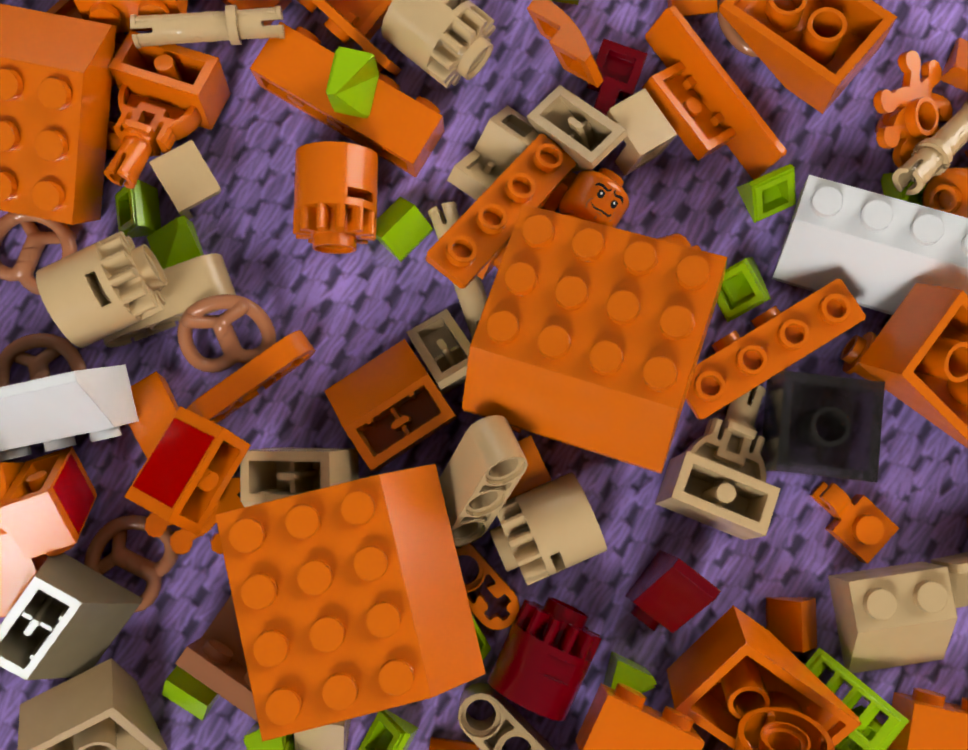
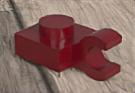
M603 39L596 63L604 81L598 88L590 83L586 87L599 92L594 105L595 109L607 116L609 109L615 105L616 99L625 100L634 94L647 53Z

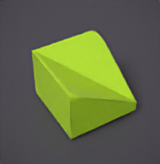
M340 46L335 50L326 88V94L334 112L360 118L369 117L379 78V70L374 54Z

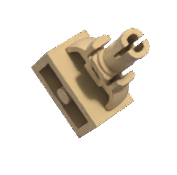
M758 385L754 390H750L731 402L724 421L718 418L710 419L704 435L690 444L685 452L670 459L655 502L656 505L742 540L766 536L781 488L766 483V468L761 456L765 438L760 435L756 436L757 431H755L756 428L754 427L762 398L766 393L764 387Z

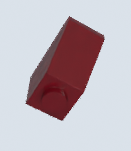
M660 550L626 594V597L636 604L630 613L646 626L655 631L661 624L671 633H674L713 602L721 591L681 559Z

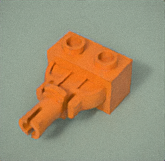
M129 31L108 66L119 88L118 105L121 115L113 128L117 136L122 140L115 156L104 170V175L111 182L122 186L124 183L126 188L133 189L149 157L160 156L161 153L169 152L175 141L187 137L198 126L209 130L213 129L231 95L218 57L176 44L136 48L131 34L141 33Z

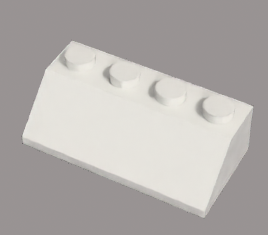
M809 175L800 192L772 279L812 292H816L835 279H841L859 306L890 315L894 314L916 283L961 289L968 295V218Z
M126 364L71 371L0 387V461L31 455L30 445L43 443L45 452L77 445L76 435L89 433L91 442L121 436L120 426L139 421Z

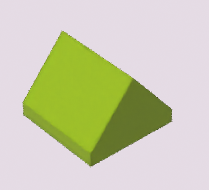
M791 164L777 168L736 187L754 223L796 205L795 169Z
M137 180V184L133 189H128L124 186L116 193L115 203L118 232L123 231L125 236L129 235L131 238L149 236L161 228L157 188Z
M399 197L376 220V239L400 262L433 231L432 226L419 209L402 197Z
M611 651L604 685L616 689L617 684L622 683L640 693L655 688L657 683L645 667Z
M176 666L166 678L162 691L163 696L202 721L219 697V694L179 666Z
M388 710L379 711L358 750H407L419 728Z

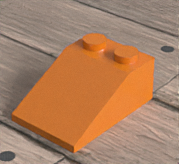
M724 0L719 7V12L781 84L822 114L880 49L897 19V16L873 0Z
M916 283L858 363L888 392L968 449V295L961 289Z
M734 605L666 669L675 710L692 718L695 724L733 749L735 748L740 719L749 711L761 707L787 708L812 718L828 732L834 747L861 725L859 717L769 630Z

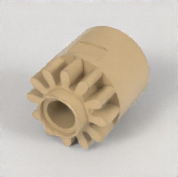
M392 0L382 22L381 34L385 40L447 89L451 84L456 86L461 76L466 80H471L484 67L493 51V44L490 43L491 39L488 37L495 31L496 26L493 25L495 20L470 0Z
M123 231L51 263L36 272L38 291L48 313L64 336L79 348H85L164 310L163 305L166 304L159 292L162 290V287L167 285L166 276L159 261L146 244L135 248L132 238L129 235L125 236Z
M572 472L507 500L497 514L501 525L489 530L506 571L508 572L519 567L527 586L607 551V546L595 514L580 483Z

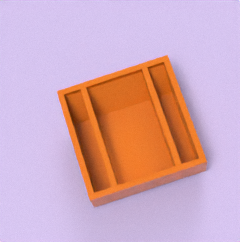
M0 3V210L70 225L101 220L112 74L108 66L114 58L117 26Z
M523 204L470 344L462 409L482 417L500 415L508 420L510 426L662 474L724 281L728 257Z
M436 464L378 474L215 514L262 742L429 699L486 674Z

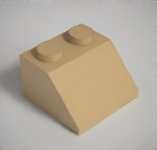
M921 561L828 575L844 667L851 673L944 659L958 618L947 566Z
M112 658L20 704L17 750H168L137 681Z

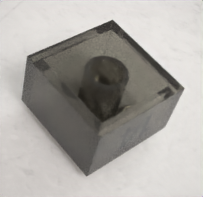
M782 371L768 379L762 432L765 442L761 451L766 472L851 482H878L885 382L793 371Z

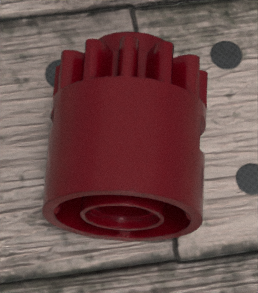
M548 596L544 606L524 599L487 682L501 695L523 708L552 720L565 721L602 638L599 637V634L588 630L589 628L585 626L589 616L573 606Z

